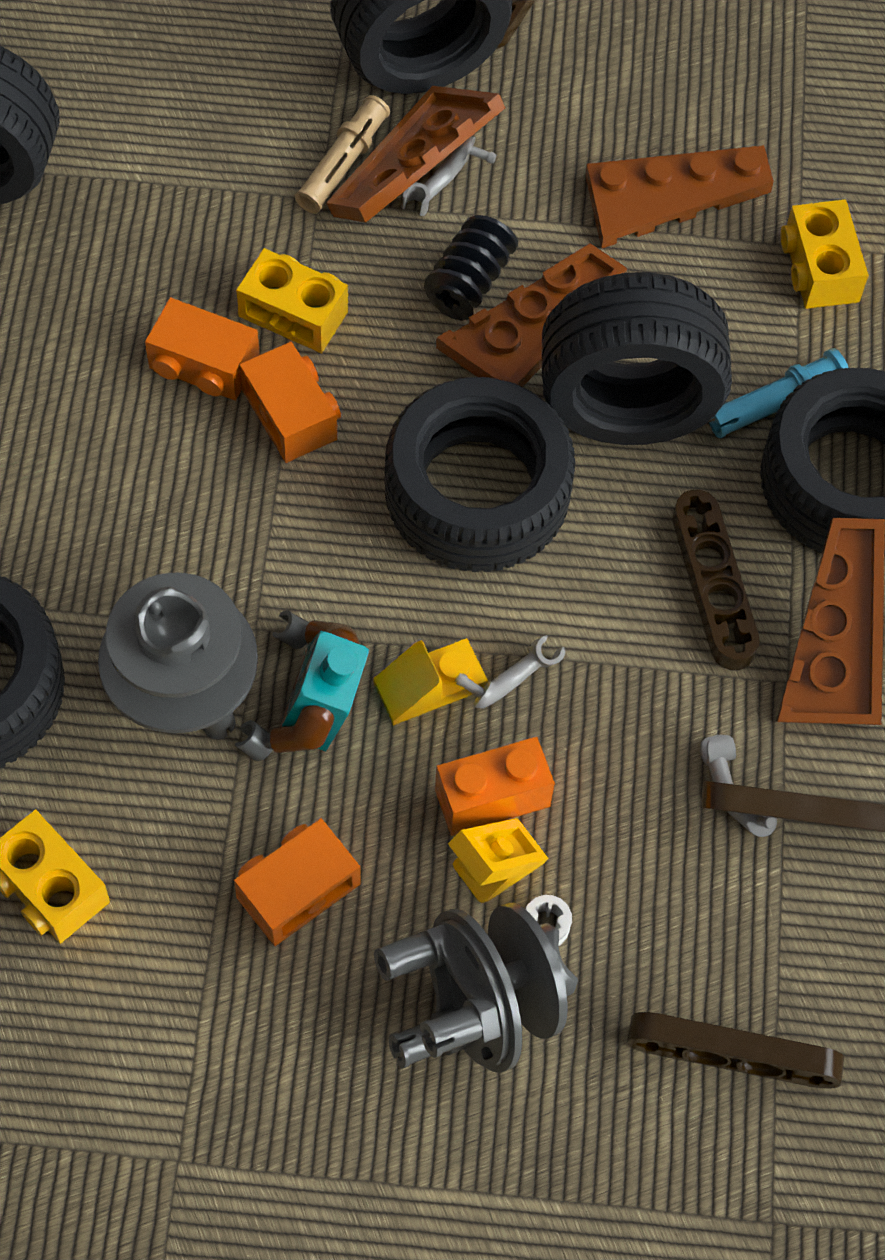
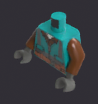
M288 610L282 611L279 614V617L287 621L288 625L281 633L273 632V637L295 649H300L306 644L308 646L306 647L280 727H275L271 733H268L253 720L247 721L241 725L240 730L248 738L242 742L235 743L237 748L254 761L264 760L272 750L276 753L315 749L327 751L350 712L369 654V649L359 644L357 635L351 627L341 623L313 620L308 622Z

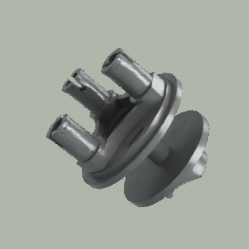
M178 572L159 574L144 579L128 589L119 598L109 615L98 656V667L103 688L112 704L124 717L142 727L164 733H187L203 729L208 737L216 740L227 737V729L230 732L235 729L236 722L233 711L248 695L255 680L258 664L257 645L253 631L248 621L236 608L225 591L203 577Z
M507 903L495 908L491 913L488 923V935L468 913L460 909H450L437 916L433 928L376 949L374 951L375 964L379 974L385 981L429 966L436 994V1012L431 1015L430 1021H423L420 1025L389 1035L390 1051L393 1057L397 1058L399 1067L403 1069L430 1056L436 1058L441 1056L442 1053L451 1055L464 1050L479 1065L492 1072L501 1073L513 1068L519 1061L522 1050V1025L531 1034L540 1039H548L560 1034L567 1020V996L574 993L578 978L565 966L560 956L558 945L559 930L548 923L539 925L535 918L522 906L515 903Z

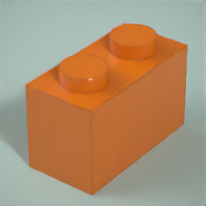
M171 297L145 340L149 368L153 369L158 375L169 380L179 379L197 386L208 395H222L235 401L242 390L240 364L260 355L257 329Z
M292 341L240 364L242 391L285 463L337 440V420L341 418L337 401L330 392L323 393L317 383L319 378L313 362L307 355L301 357Z
M538 737L436 766L435 792L451 836L456 835L463 829L505 821L548 808L551 805L555 782Z
M322 818L309 827L306 824H302L294 828L284 837L280 848L267 857L258 855L249 860L239 870V877L234 879L238 901L274 947L361 885L360 865Z

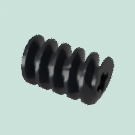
M475 215L468 217L462 224L461 230L452 239V244L443 252V257L434 265V270L425 278L424 289L431 303L441 313L451 319L469 320V317L474 315L473 308H477L482 303V294L490 291L492 281H495L500 276L501 268L510 261V254H513L518 249V239L514 232L499 220L488 216Z

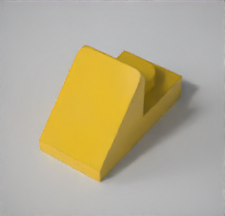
M466 638L429 653L422 640L415 642L375 676L373 683L394 726L473 695L464 687L456 684L455 679L459 673H464L467 675V678L482 688L488 683V679Z
M518 818L460 830L448 843L457 856L453 862L454 869L481 903L490 901L542 866L549 859Z

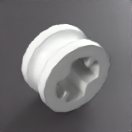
M541 895L534 898L527 905L526 910L536 921H538V913L546 911V917H549L551 912L559 917L555 928L559 930L558 945L560 946L567 939L572 924V913L568 905L561 898L553 895Z

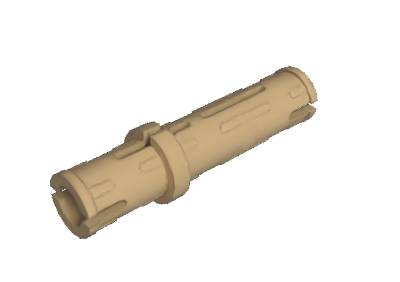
M368 95L350 121L343 122L338 129L337 140L324 158L321 159L302 188L295 194L296 202L304 210L313 214L320 212L325 201L343 179L359 154H365L371 147L372 136L385 118L390 115V109L382 99L374 95Z

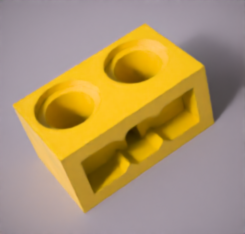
M846 199L793 205L787 225L781 227L780 237L783 252L790 253L792 259L791 280L793 288L796 292L801 291L805 309L860 302L869 274Z
M265 248L236 289L238 315L240 318L321 354L348 313L347 284L341 282L330 273H320L300 264L289 255H279Z
M36 809L0 837V892L6 898L14 893L26 907L20 912L40 936L49 931L61 944L110 903L106 886L102 880ZM25 854L40 856L36 864L30 868L18 869L14 867L15 862ZM59 891L74 893L72 900L65 906L52 907L48 905L51 896Z

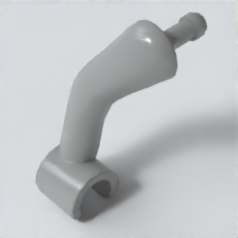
M471 136L447 156L441 166L424 184L415 182L403 192L401 208L405 209L409 201L416 200L422 204L419 216H425L428 211L429 201L454 179L468 161L470 155L486 160L490 164H494L497 155L494 152H488L475 147L476 137Z
M546 635L536 639L531 644L528 655L499 674L492 681H489L484 688L467 678V675L464 673H459L455 682L460 687H464L477 696L473 707L484 709L502 699L539 667H549L559 663L564 658L565 648L563 646L556 650L551 660L546 659L541 653V646L548 637Z
M714 735L705 738L701 742L700 753L705 765L709 766L712 781L734 784L727 761L736 759V747L733 738L729 735ZM727 811L749 832L758 837H766L772 834L777 825V818Z

